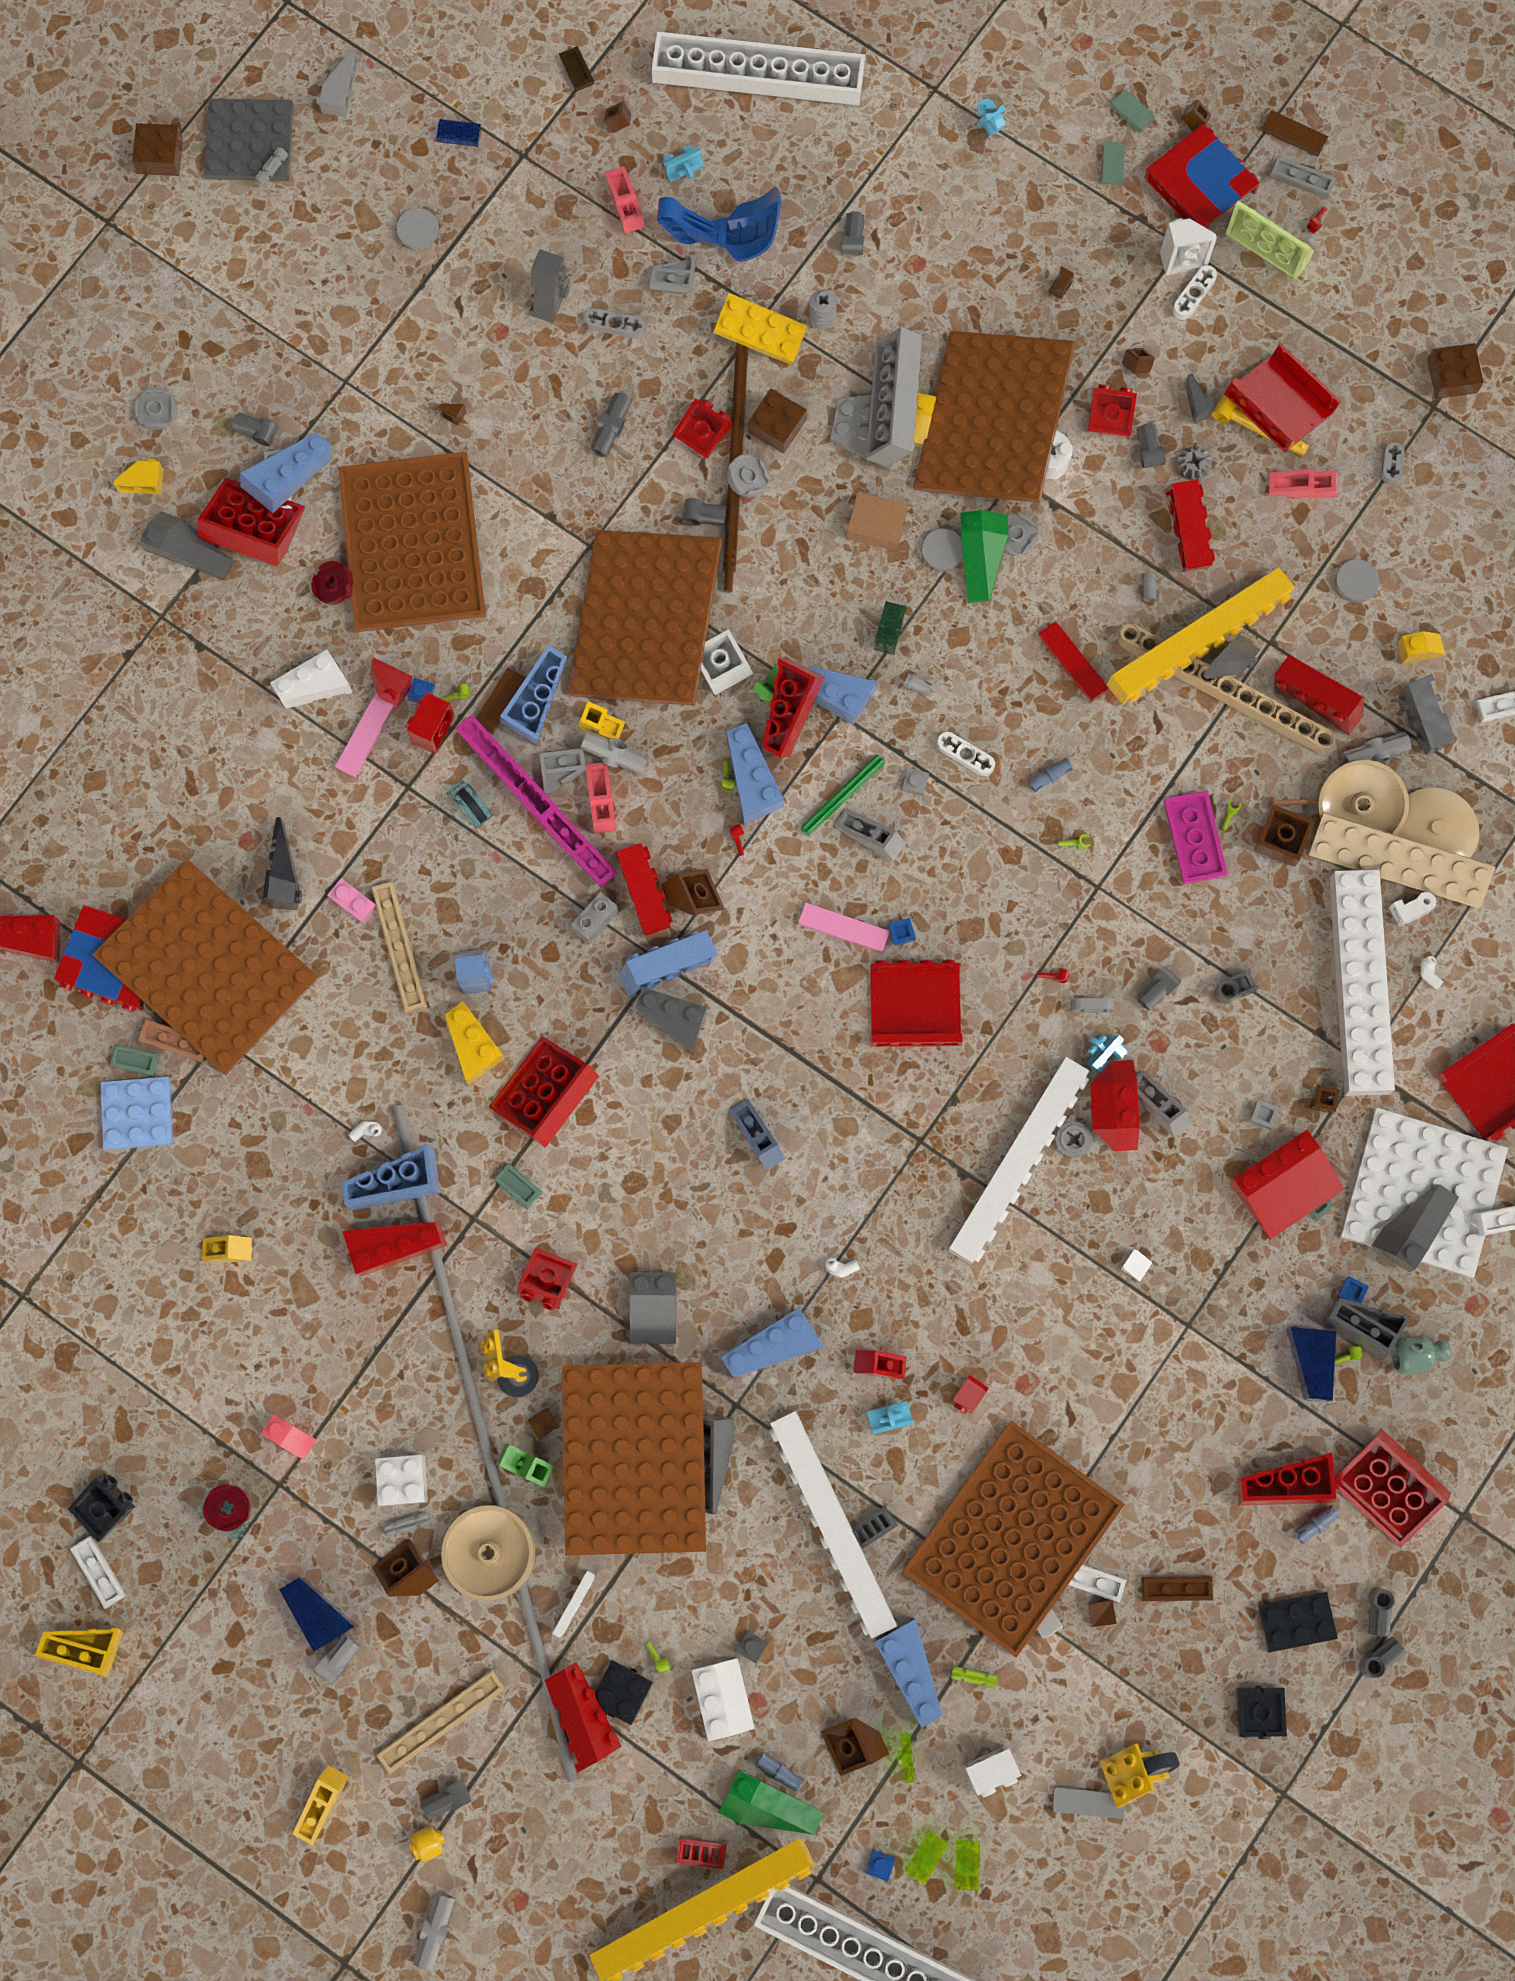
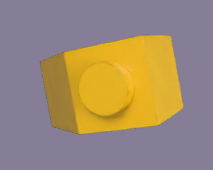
M917 393L914 444L923 446L924 439L928 437L936 396Z
M154 459L137 461L114 480V486L119 493L162 494L164 470L160 462Z
M1423 631L1402 636L1397 643L1402 665L1445 656L1440 634Z
M232 1235L203 1238L201 1261H251L252 1238Z

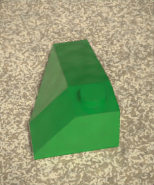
M984 510L961 512V538L968 603L987 602L991 599L997 579L996 574L999 564L1003 559L1002 554L1005 544H1007L1009 538L1008 515Z

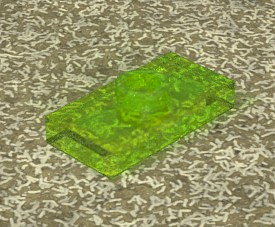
M908 1732L900 1733L901 1751H897L898 1766L903 1765L904 1782L913 1783L914 1770L911 1735Z
M928 1830L904 1872L925 1886L950 1843Z
M956 1839L954 1889L979 1891L980 1840Z

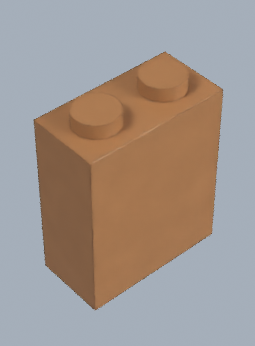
M858 492L856 499L852 498L849 508V511H852L851 519L847 518L844 526V531H847V539L897 551L907 515L908 504Z

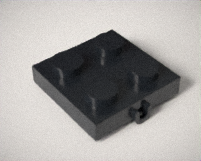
M611 1660L595 1692L596 1699L601 1709L607 1712L606 1715L612 1718L616 1717L629 1725H633L654 1682L638 1674V1670L632 1667L627 1668Z
M1256 1685L1255 1688H1236L1238 1737H1258V1739L1287 1737L1285 1688H1265V1685Z

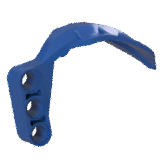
M774 187L765 195L737 206L728 218H720L714 221H710L685 208L672 197H661L658 201L657 222L682 244L690 245L706 241L726 248L736 261L743 262L760 256L773 243L781 209V194L779 189Z

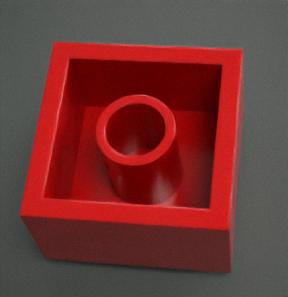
M426 692L424 698L421 697L416 705L417 711L414 717L411 716L408 719L406 731L412 744L436 754L455 715L449 702Z

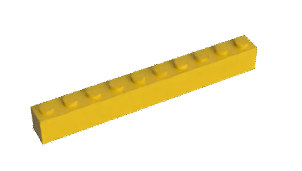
M1278 567L1111 675L1107 686L1122 705L1129 701L1135 702L1141 697L1142 692L1153 690L1162 679H1165V681L1170 679L1179 668L1182 670L1187 668L1196 657L1199 659L1204 657L1213 646L1215 648L1219 647L1230 635L1232 637L1236 636L1245 625H1253L1262 614L1265 616L1270 614L1279 603L1281 605L1287 603L1292 598L1291 593L1295 586Z
M797 1839L590 1954V1959L600 1981L622 1980V1974L629 1970L631 1973L642 1969L644 1967L643 1963L651 1959L653 1962L665 1956V1950L671 1947L673 1950L680 1948L686 1944L685 1939L693 1935L694 1938L705 1934L708 1926L712 1924L715 1927L728 1920L726 1916L734 1912L736 1915L743 1913L749 1909L748 1904L756 1900V1903H760L770 1897L768 1893L777 1889L779 1892L791 1885L789 1881L796 1877L801 1880L812 1874L811 1869L816 1867L804 1840Z

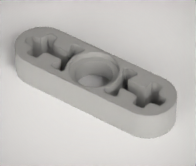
M597 308L587 310L584 316L585 324L590 330L634 339L641 338L645 334V322L638 316ZM594 316H597L598 320H596L595 323H592L591 319H593ZM612 319H618L621 325L617 328H612L609 322ZM635 324H639V328H637L636 331H633L632 327H634Z

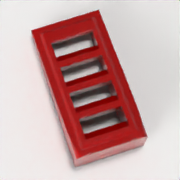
M680 1837L676 1863L723 1869L727 1844ZM686 1844L691 1845L689 1858L684 1857ZM695 1846H700L698 1859H693ZM705 1847H710L708 1861L703 1860ZM714 1848L719 1849L717 1862H712Z

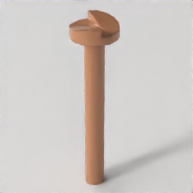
M1274 796L1269 798V802H1271V807L1273 804L1276 806L1318 804V799L1276 800Z

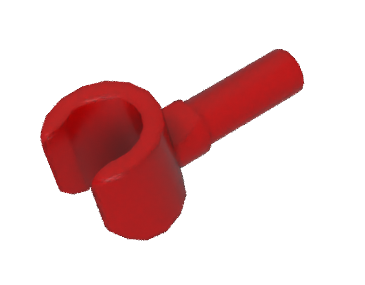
M1322 207L1319 213L1312 217L1307 224V229L1312 234H1315L1322 227L1319 220L1327 211L1326 207Z
M737 824L730 829V835L736 843L740 857L744 856L739 837L745 833L741 825Z
M1059 968L1057 974L1037 973V978L1052 979L1061 984L1066 983L1070 976L1069 970Z

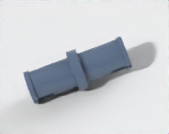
M1064 758V760L1050 768H1044V772L1029 779V785L1034 792H1037L1049 783L1054 784L1059 777L1072 771V765L1067 758Z
M1329 1505L1328 1508L1317 1516H1311L1309 1522L1301 1528L1295 1530V1537L1297 1540H1300L1301 1544H1304L1315 1534L1324 1532L1326 1526L1340 1517L1339 1513L1332 1505Z
M765 1752L762 1753L756 1763L757 1767L759 1766L771 1774L775 1781H781L795 1792L803 1782V1778L786 1768V1764L783 1762L780 1764Z

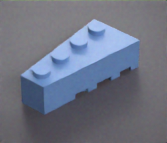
M315 432L241 472L240 486L273 513L332 459V445Z
M550 645L546 647L500 716V723L536 746L567 656Z
M745 723L727 731V742L745 825L783 808L784 798L748 724Z
M707 930L701 933L694 931L682 940H679V938L673 939L667 943V946L662 948L655 946L647 950V953L644 955L634 954L628 957L619 973V977L629 999L637 996L636 992L642 989V987L647 989L655 988V985L659 984L664 978L666 981H670L679 976L682 970L688 973L714 961L718 953Z
M425 1144L412 1153L408 1152L399 1159L386 1162L375 1170L367 1171L342 1183L344 1205L352 1211L440 1194L435 1150L430 1145Z
M800 1308L722 1356L721 1360L733 1379L822 1350L824 1346Z
M914 1618L874 1641L920 1727H924L941 1717L942 1713L917 1621Z

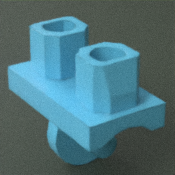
M983 99L979 102L977 111L982 118L976 124L979 129L984 127L990 137L1006 125L1002 116L1006 110L1003 105L999 106L996 110L995 103L990 99Z
M688 145L682 148L681 155L674 157L670 154L663 158L667 178L670 182L685 175L691 180L694 178L693 171L704 166L698 147L693 149Z
M1102 1034L1099 1039L1092 1036L1089 1039L1092 1046L1088 1050L1092 1056L1085 1062L1086 1066L1101 1072L1109 1063L1107 1058L1111 1054L1116 1059L1122 1058L1127 1053L1126 1048L1122 1044L1124 1039L1120 1035L1116 1037L1113 1034L1108 1038Z
M908 1401L867 1412L873 1435L914 1424Z

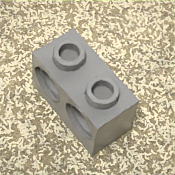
M600 892L571 924L573 932L590 945L619 913L618 907Z

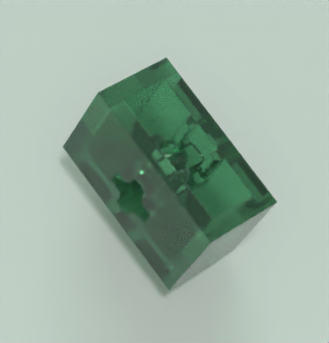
M885 601L874 642V650L895 655L907 606Z

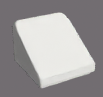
M1134 1249L1121 1267V1270L1140 1282L1152 1262Z
M1052 1609L1037 1628L1042 1639L1063 1628Z

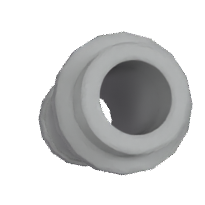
M1154 573L1144 574L1141 579L1144 587V602H1155L1158 600L1156 587L1158 578Z
M915 673L913 675L908 674L904 683L908 690L911 688L928 696L933 683L916 677Z

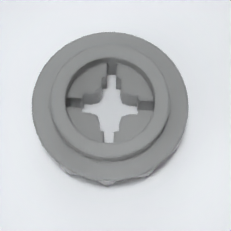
M1190 446L1182 450L1177 461L1178 469L1182 475L1189 479H1201L1210 472L1212 457L1209 456L1207 450L1201 449L1200 446ZM1192 456L1195 457L1196 460H1200L1198 464V469L1197 466H1195V464H1190V462L1192 461Z
M1068 1122L1058 1130L1056 1145L1060 1152L1066 1156L1079 1158L1091 1148L1092 1134L1084 1124ZM1079 1133L1081 1134L1078 1139L1079 1145L1072 1144L1067 1146L1070 1141L1069 1135L1074 1137Z

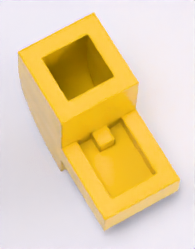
M587 701L580 716L578 727L586 733L590 730L608 739H619L625 721L608 715V709Z

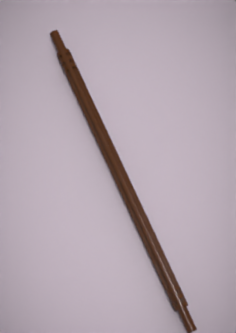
M737 342L732 405V423L734 424L731 427L729 464L743 453L749 347ZM729 483L723 571L725 572L724 592L726 593L733 592L740 495L732 490Z

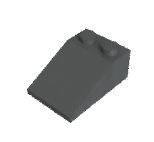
M630 1272V1344H676V1272Z

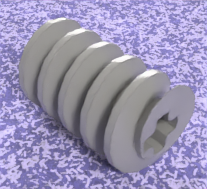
M818 290L810 298L809 319L816 328L829 329L836 322L837 297L832 290Z

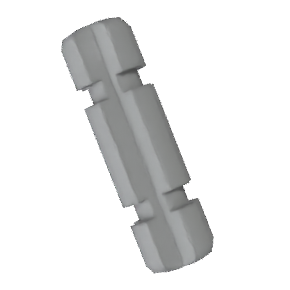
M277 148L273 153L274 157L271 156L262 167L263 171H259L255 179L260 184L266 185L270 180L269 176L272 177L281 166V161L284 162L287 158L288 153L283 148Z
M423 1513L419 1514L418 1517L412 1516L398 1520L396 1523L385 1524L386 1536H393L397 1532L403 1533L417 1529L418 1526H428L430 1524L429 1515Z

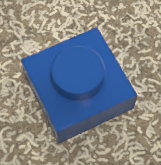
M414 678L407 699L418 703L421 697L424 698L426 692L433 695L436 686L434 683Z
M910 918L888 924L894 946L916 941Z
M1347 1276L1337 1297L1361 1303L1369 1286Z
M873 1849L865 1873L888 1882L896 1858Z

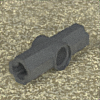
M614 393L607 411L603 412L597 426L598 431L590 446V451L596 456L607 457L615 438H618L622 432L625 416L632 403V399L624 393Z

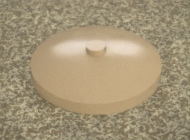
M1357 760L1340 766L1329 775L1319 794L1318 811L1320 819L1324 812L1397 835L1408 816L1409 797L1404 782L1390 767L1376 761Z
M1424 788L1409 794L1408 816L1397 835L1471 858L1479 840V824L1471 806L1456 793L1442 788Z
M479 1506L461 1514L447 1530L442 1544V1564L447 1578L460 1593L475 1600H499L515 1593L527 1581L535 1561V1543L529 1527L516 1513L499 1506Z

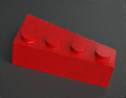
M1198 479L1172 483L1164 491L1166 497L1170 496L1171 498L1168 508L1170 515L1175 516L1176 520L1173 526L1174 534L1181 541L1177 543L1183 572L1209 568L1213 566L1215 554L1209 545L1211 531L1209 527H1206L1205 519H1207L1206 506H1203L1201 499L1204 496L1203 486L1199 484Z
M1291 655L1287 656L1274 674V683L1279 690L1287 692L1348 736L1364 716L1363 696Z
M778 658L777 677H775L773 684L775 686L773 699L770 701V715L766 723L762 745L763 749L780 758L791 756L825 679L821 674L789 658Z
M642 843L616 851L615 855L620 862L621 872L627 882V888L632 902H634V908L644 936L671 928L669 923L673 922L670 911L669 909L665 910L662 903L666 901L662 888L657 889L655 883L658 880L654 867L650 868L648 859H651L648 847H643Z
M55 915L0 916V950L59 964L61 921Z
M437 1222L342 1231L355 1274L360 1276L368 1275L448 1246L442 1226Z
M1332 1452L1273 1470L1242 1477L1237 1482L1238 1506L1332 1503L1337 1499Z
M577 1662L544 1680L554 1709L560 1712L559 1723L561 1729L567 1731L570 1740L567 1746L570 1754L574 1753L578 1763L575 1764L577 1773L622 1747L617 1734L609 1724L605 1712L601 1709L594 1691L590 1688L585 1679L584 1672Z

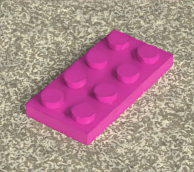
M1208 790L1164 799L1163 802L1183 885L1227 877L1228 873Z

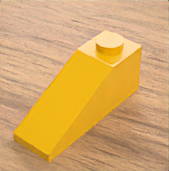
M329 1765L326 1767L313 1788L294 1829V1836L311 1845L315 1844L349 1776Z

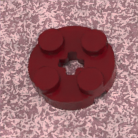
M328 561L318 568L320 570L317 575L314 574L311 582L312 592L316 598L325 604L337 605L352 596L353 576L349 567L337 561ZM334 578L335 585L331 587L329 586V584L332 583V579Z
M223 1484L213 1488L203 1504V1515L206 1522L216 1530L231 1532L241 1528L251 1515V1501L248 1494L242 1488L235 1485ZM226 1501L228 1504H233L230 1514L221 1511Z

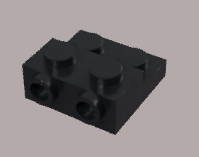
M105 1473L96 1477L68 1507V1510L97 1542L104 1540L114 1527L121 1523L135 1508L132 1503V1496L127 1492H122L116 1486L118 1484L117 1480Z

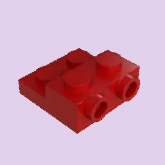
M1099 384L1098 388H1093L1088 431L1131 437L1137 393L1132 392L1133 388L1120 387V390L1117 391L1111 390L1110 385Z
M695 398L672 435L706 459H709L718 443L724 440L734 423L729 421L731 416L720 410L718 413L713 410L714 404L705 398L702 401Z
M535 1247L518 1283L517 1294H520V1298L526 1302L535 1300L540 1302L541 1306L547 1310H553L554 1308L559 1310L577 1269V1263Z

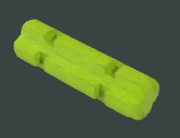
M956 1666L951 1671V1678L960 1681L963 1679L964 1682L978 1685L985 1684V1686L993 1688L997 1684V1676L988 1673L986 1675L984 1672L971 1669L963 1670V1668Z

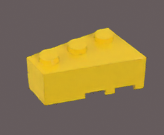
M463 1001L445 1014L468 1085L505 1060L501 1051Z
M111 1628L106 1630L43 1632L35 1656L45 1661L108 1678L123 1631L119 1628Z

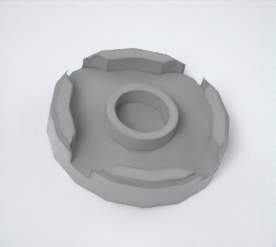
M414 208L406 211L399 218L397 234L403 245L413 250H424L432 246L436 238H438L439 224L436 217L430 211Z
M156 387L146 389L142 392L143 394L136 398L133 407L134 414L138 422L145 428L150 430L164 429L172 424L176 418L178 410L176 401L165 389Z
M750 454L740 455L733 459L727 468L728 483L738 495L746 498L756 497L765 490L769 475L766 466L759 458L756 459Z
M1022 513L1008 514L1009 538L1003 552L1011 556L1027 554L1034 548L1038 538L1036 524L1029 516Z
M937 529L930 532L922 543L924 562L936 571L947 572L955 569L963 559L962 538L950 529Z
M1364 560L1346 562L1340 567L1335 577V586L1338 593L1353 603H1362L1369 600L1377 592L1380 585V577L1376 568Z

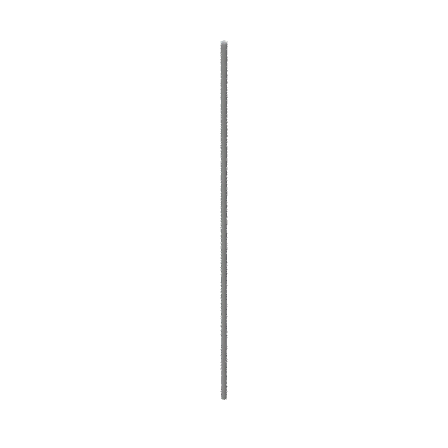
M402 1105L394 1106L393 1109L405 1154L408 1152L412 1153L414 1150ZM426 1197L417 1198L423 1223L432 1222ZM437 1249L431 1251V1256L496 1506L507 1509L440 1250ZM525 1582L519 1589V1594L568 1782L577 1780V1775L567 1746L568 1741L565 1730L561 1729L559 1723L560 1712L554 1709L544 1681L551 1676L528 1587Z

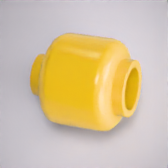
M426 1826L411 1835V1842L408 1843V1847L415 1860L419 1859L425 1863L442 1854V1844L445 1843V1839L440 1830L435 1831L433 1827Z

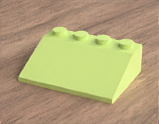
M1240 201L1236 203L1226 235L1294 279H1297L1309 263L1314 250L1308 244L1300 241L1272 221L1258 214L1255 210Z

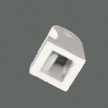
M1424 892L1415 900L1405 905L1402 899L1394 902L1389 909L1398 926L1401 927L1427 915L1435 908L1436 898L1433 894Z

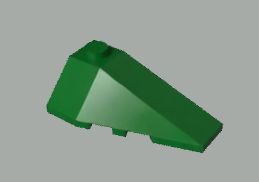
M739 1769L718 1812L739 1824L814 1835L824 1814L823 1811Z

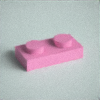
M342 878L327 895L361 923H364L376 908V904Z

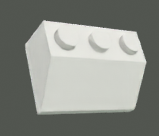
M1175 219L1170 222L1160 250L1165 275L1197 270L1208 265L1217 239L1216 234L1191 219Z
M738 1658L692 1669L708 1742L755 1729Z

